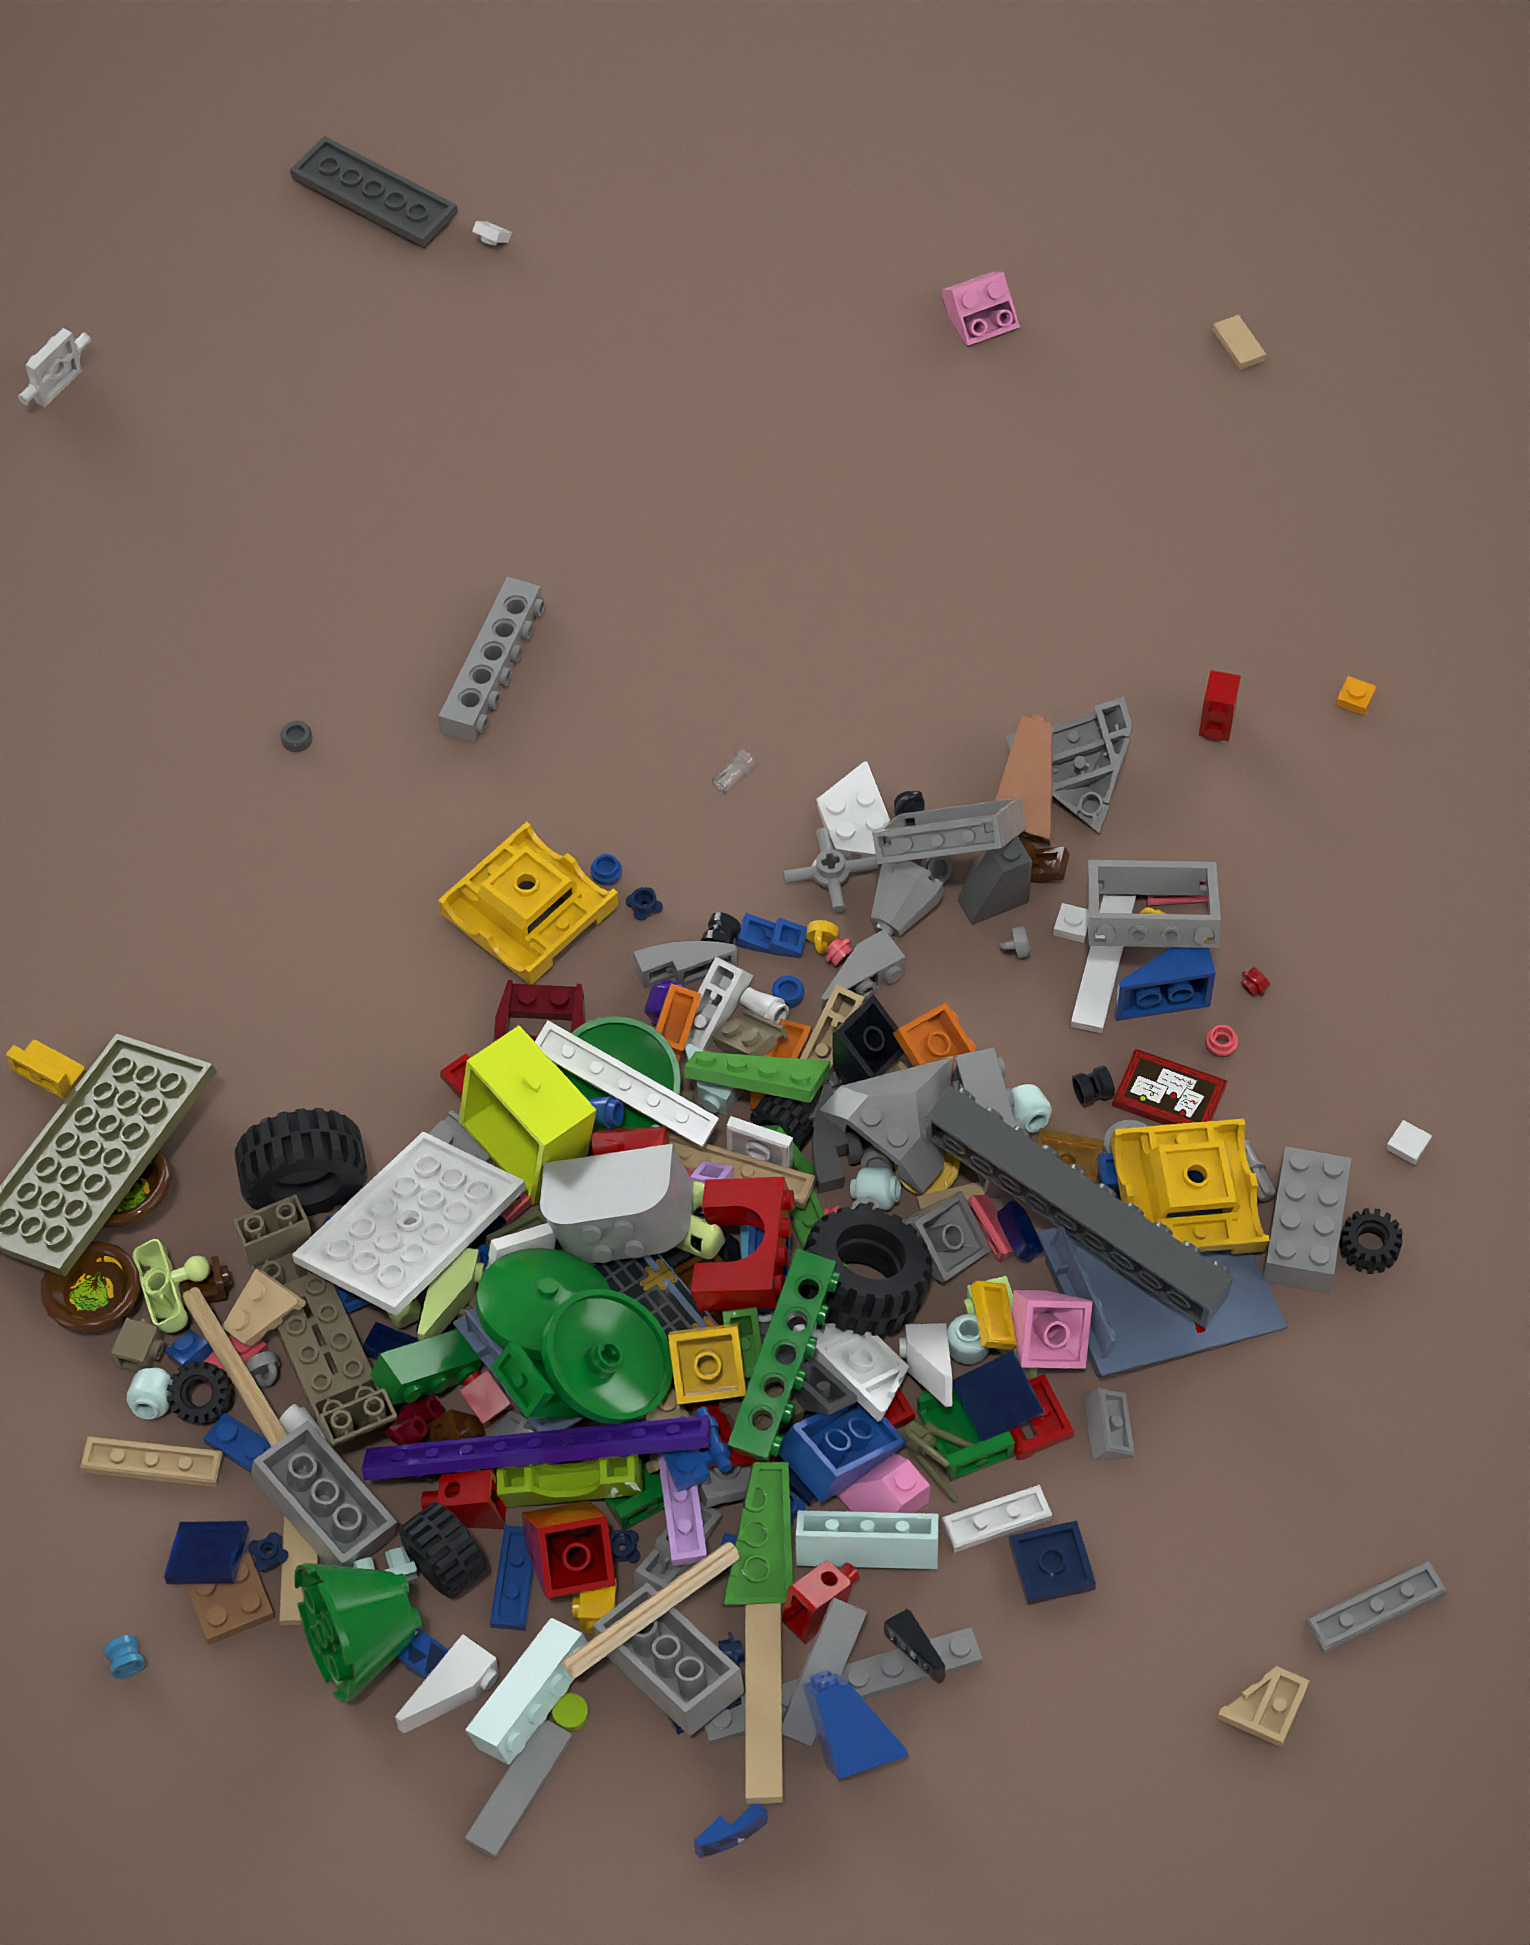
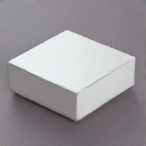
M1403 1120L1387 1143L1386 1150L1416 1165L1431 1142L1432 1135Z

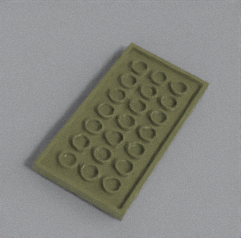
M116 1033L0 1185V1253L66 1276L215 1076L217 1071L213 1064Z

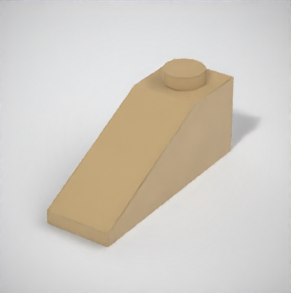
M838 984L835 985L800 1058L830 1061V1073L821 1086L826 1084L834 1071L832 1033L867 999Z

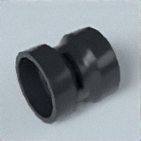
M715 912L711 915L708 922L709 930L704 932L701 941L733 944L732 939L737 937L741 927L740 922L729 914Z
M1104 1065L1094 1068L1092 1073H1079L1072 1076L1073 1089L1082 1106L1093 1104L1097 1098L1107 1099L1115 1095L1112 1077Z

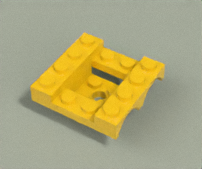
M525 822L438 899L440 914L526 983L533 984L553 966L552 959L592 922L598 925L619 906L618 891L614 888L611 891H607L592 882L582 871L577 860L567 853L562 856L548 848L536 835L531 824ZM524 881H531L535 884L529 890H522L518 887ZM560 897L565 900L528 934V926Z
M1244 1118L1114 1129L1110 1143L1121 1201L1127 1204L1130 1202L1144 1212L1145 1218L1154 1224L1155 1222L1164 1224L1172 1231L1173 1237L1182 1243L1184 1241L1192 1243L1201 1252L1231 1249V1254L1264 1252L1270 1242L1269 1235L1264 1233L1259 1219L1257 1207L1258 1181L1256 1173H1252L1246 1157L1244 1141L1246 1124ZM1197 1170L1203 1174L1205 1181L1195 1183L1188 1178L1187 1172ZM1220 1208L1223 1210L1222 1214L1166 1218L1168 1213Z

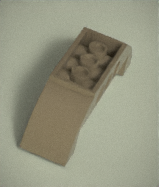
M295 1194L233 1219L252 1274L255 1269L264 1271L306 1302L300 1310L293 1309L283 1316V1323L277 1326L275 1330L315 1421L319 1425L328 1444L334 1447L396 1421L398 1417L385 1388L379 1389L370 1376L372 1372L371 1366L333 1283L295 1264L292 1254L312 1236L309 1221L297 1195Z

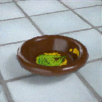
M160 1151L157 1152L105 1222L104 1228L124 1227L138 1222L153 1212L165 1198L172 1180L170 1162Z
M102 1241L91 1242L66 1276L46 1270L41 1280V1301L48 1316L63 1328L78 1332L101 1331L118 1323L133 1309L140 1293V1272L133 1257L119 1246Z

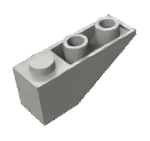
M885 929L856 945L822 995L821 1014L836 984L867 998L879 987L887 983L892 984L905 974V955Z

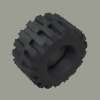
M434 1501L399 1527L400 1539L409 1557L414 1561L415 1566L426 1580L444 1596L451 1599L487 1572L486 1562L479 1546L460 1520L445 1506Z

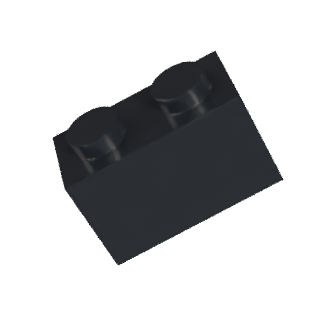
M874 994L870 995L832 1033L833 1068L846 1085L884 1075L905 1053L893 1035V1032L899 1029Z

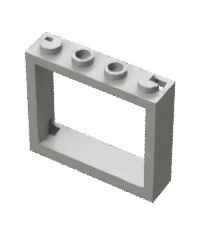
M1021 797L899 814L872 833L877 864L1002 848L1026 829ZM914 818L915 825L907 826L906 819Z
M1088 860L1089 946L1220 948L1221 914L1216 862ZM1098 880H1104V882L1098 883ZM1200 882H1206L1207 885H1200ZM1099 894L1208 896L1209 915L1099 913ZM1095 932L1096 935H1105V939L1095 938ZM1204 937H1212V940H1204Z

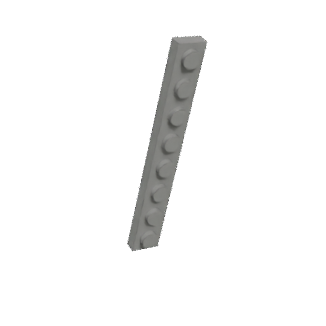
M972 1627L929 1639L945 1664V1675L983 1664V1658ZM901 1649L846 1664L841 1674V1677L856 1690L863 1700L933 1679ZM798 1679L782 1683V1717ZM745 1695L737 1698L704 1725L710 1746L746 1735Z

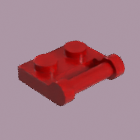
M1045 1374L1000 1391L988 1399L993 1410L998 1412L1006 1430L1010 1432L1015 1442L1014 1453L1018 1460H1025L1034 1455L1035 1452L1074 1437V1430ZM1018 1402L1035 1437L1026 1439L1009 1406L1010 1403Z

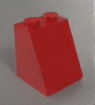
M591 1501L521 1512L525 1546L546 1598L616 1585L607 1516Z

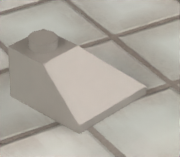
M962 1191L925 1207L902 1221L906 1225L910 1223L917 1230L916 1235L918 1237L922 1236L928 1246L927 1250H929L932 1257V1276L940 1282H945L992 1251Z

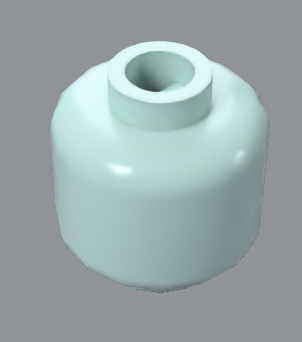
M1024 1084L1013 1088L1012 1093L1015 1107L1011 1109L1014 1119L1019 1118L1022 1128L1028 1133L1038 1132L1040 1128H1044L1051 1117L1052 1108L1049 1101L1035 1085Z
M888 1167L862 1168L858 1172L856 1179L851 1180V1198L857 1200L860 1197L870 1196L880 1203V1209L889 1210L895 1202L900 1200V1178L895 1176Z
M963 1314L956 1317L950 1323L947 1330L950 1356L957 1362L965 1365L982 1361L987 1356L990 1348L982 1347L976 1315Z
M145 1368L139 1370L133 1377L127 1392L126 1401L132 1412L142 1419L151 1420L161 1417L170 1408L171 1403L167 1401V1396H172V1391L167 1390V1385H173V1380L170 1379L171 1376L163 1369Z

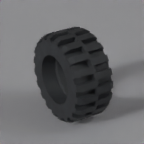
M301 1108L289 1113L284 1111L277 1113L275 1117L270 1118L268 1116L262 1119L260 1124H253L247 1129L246 1134H242L234 1153L242 1197L248 1205L256 1210L296 1194L305 1215L312 1216L320 1211L327 1212L333 1210L336 1205L342 1206L349 1201L350 1197H354L363 1188L368 1174L359 1127L346 1115H341L338 1111L334 1110L327 1112L323 1108H314L313 1110Z
M859 1205L855 1209H850L849 1206L837 1209L836 1213L834 1211L829 1212L820 1221H817L807 1237L803 1250L836 1261L837 1269L835 1272L841 1273L835 1293L828 1291L824 1304L829 1306L825 1322H833L836 1324L835 1328L842 1331L846 1328L853 1330V1334L857 1335L871 1332L873 1336L884 1334L885 1330L893 1332L900 1329L901 1325L908 1324L914 1318L915 1313L918 1312L930 1282L932 1257L929 1250H927L928 1246L922 1236L918 1237L916 1235L917 1230L910 1223L908 1225L904 1224L901 1217L893 1214V1216L884 1213V1209L876 1207L875 1210L867 1209V1206ZM855 1261L868 1264L883 1273L886 1279H870L860 1276L848 1269L842 1262ZM811 1284L800 1288L802 1296L807 1297V1299H813L819 1292Z

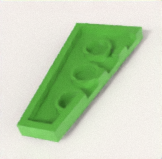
M695 1051L685 1065L684 1078L810 1103L830 1073V1061Z
M754 1462L751 1465L734 1545L739 1552V1559L730 1565L722 1606L776 1603L785 1605L788 1588L793 1584L789 1462Z

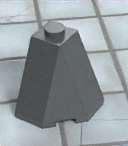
M1018 837L1012 839L1002 848L986 850L972 863L958 897V902L971 925L1029 903L1032 860Z

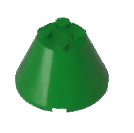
M304 1563L298 1565L295 1569L294 1586L295 1588L302 1587L304 1600L297 1603L298 1610L315 1662L325 1683L333 1681L338 1691L333 1692L334 1697L341 1703L352 1701L415 1638V1629L422 1627L420 1614L416 1607L411 1608L406 1595L410 1592L408 1581L403 1573L395 1575L392 1571L313 1563Z

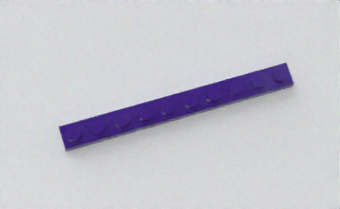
M709 1415L374 1447L366 1449L361 1470L364 1481L375 1479L387 1480L396 1477H421L427 1474L438 1473L453 1474L459 1471L490 1470L500 1467H524L526 1465L542 1463L557 1464L563 1461H590L596 1458L627 1457L636 1454H661L667 1451H694L700 1448H709L711 1422Z

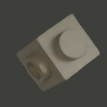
M126 1318L111 1351V1355L116 1368L137 1373L139 1370L152 1368L154 1361L161 1358L165 1342L162 1340L158 1326L152 1321L142 1318L138 1319V1321Z

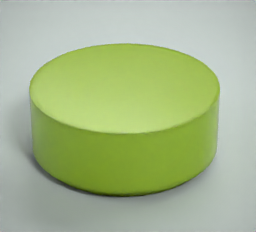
M574 1693L564 1694L552 1708L555 1724L568 1732L581 1729L589 1717L586 1701L580 1695Z

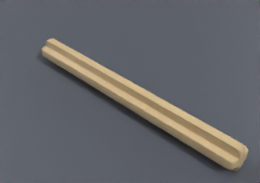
M196 1287L185 1291L183 1294L184 1303L272 1447L286 1437L287 1433L201 1291Z
M726 1542L565 1658L562 1662L565 1671L572 1678L582 1674L739 1559L737 1548L731 1542Z

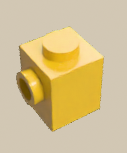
M616 1579L615 1586L580 1592L579 1597H573L572 1618H578L580 1631H586L590 1635H595L593 1624L617 1606L618 1588Z

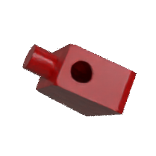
M492 1470L445 1474L439 1478L438 1491L422 1492V1510L435 1501L448 1508L465 1528L504 1529L507 1507L497 1495V1478Z
M824 1561L788 1588L781 1618L782 1623L805 1645L817 1635L832 1597L848 1603L852 1584L859 1579V1573L852 1564L845 1562L837 1569L830 1561Z

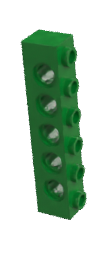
M798 1248L796 1249L727 1444L730 1451L762 1462H769L771 1455L778 1456L784 1438L778 1435L783 1422L789 1424L795 1404L790 1402L794 1389L801 1390L807 1372L802 1370L805 1357L812 1358L818 1338L813 1337L817 1324L823 1326L828 1314L829 1306L824 1304L828 1291L835 1293L841 1273L835 1272L837 1269L836 1261ZM811 1284L819 1292L813 1299H804L799 1294L800 1288ZM793 1317H802L807 1322L806 1328L800 1332L790 1330L787 1324ZM783 1349H790L795 1353L796 1358L792 1363L784 1365L777 1361V1353ZM774 1381L781 1383L784 1386V1392L778 1397L768 1396L764 1391L768 1383ZM760 1414H766L772 1418L773 1423L767 1430H758L753 1425L755 1417Z

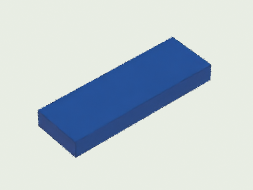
M504 1525L490 1618L491 1628L526 1631L534 1567L525 1546L523 1527Z

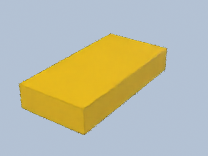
M976 1280L971 1285L982 1347L1012 1350L1017 1345L1006 1284Z

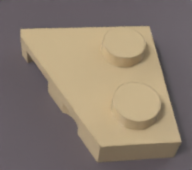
M1276 1666L1265 1674L1260 1682L1252 1684L1243 1691L1242 1695L1226 1707L1225 1705L1221 1708L1217 1719L1282 1748L1310 1680Z

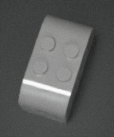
M673 1144L544 1163L540 1209L564 1252L575 1255L589 1264L606 1263L626 1258H640L646 1255L666 1252L684 1239L691 1224L694 1184Z

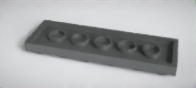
M326 136L318 141L290 169L291 178L422 247H425L458 213L457 205Z

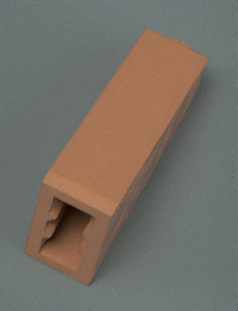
M1030 714V717L1021 715L995 801L1021 797L1026 829L1017 836L1051 845L1053 839L1054 731L1052 724L1048 723V719L1043 716Z

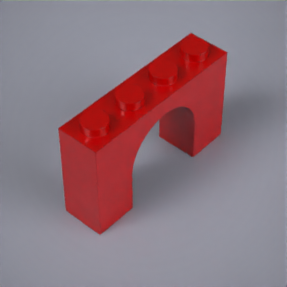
M785 1177L705 1179L702 1210L708 1224H717L718 1226H751L765 1234L760 1246L752 1254L741 1260L694 1263L691 1294L698 1311L734 1310L749 1307L776 1309L785 1283V1277L782 1274L783 1266H788L789 1260L788 1248L785 1246L786 1238H791L792 1234L791 1219L788 1218L789 1210H794L795 1206L794 1191L788 1189Z

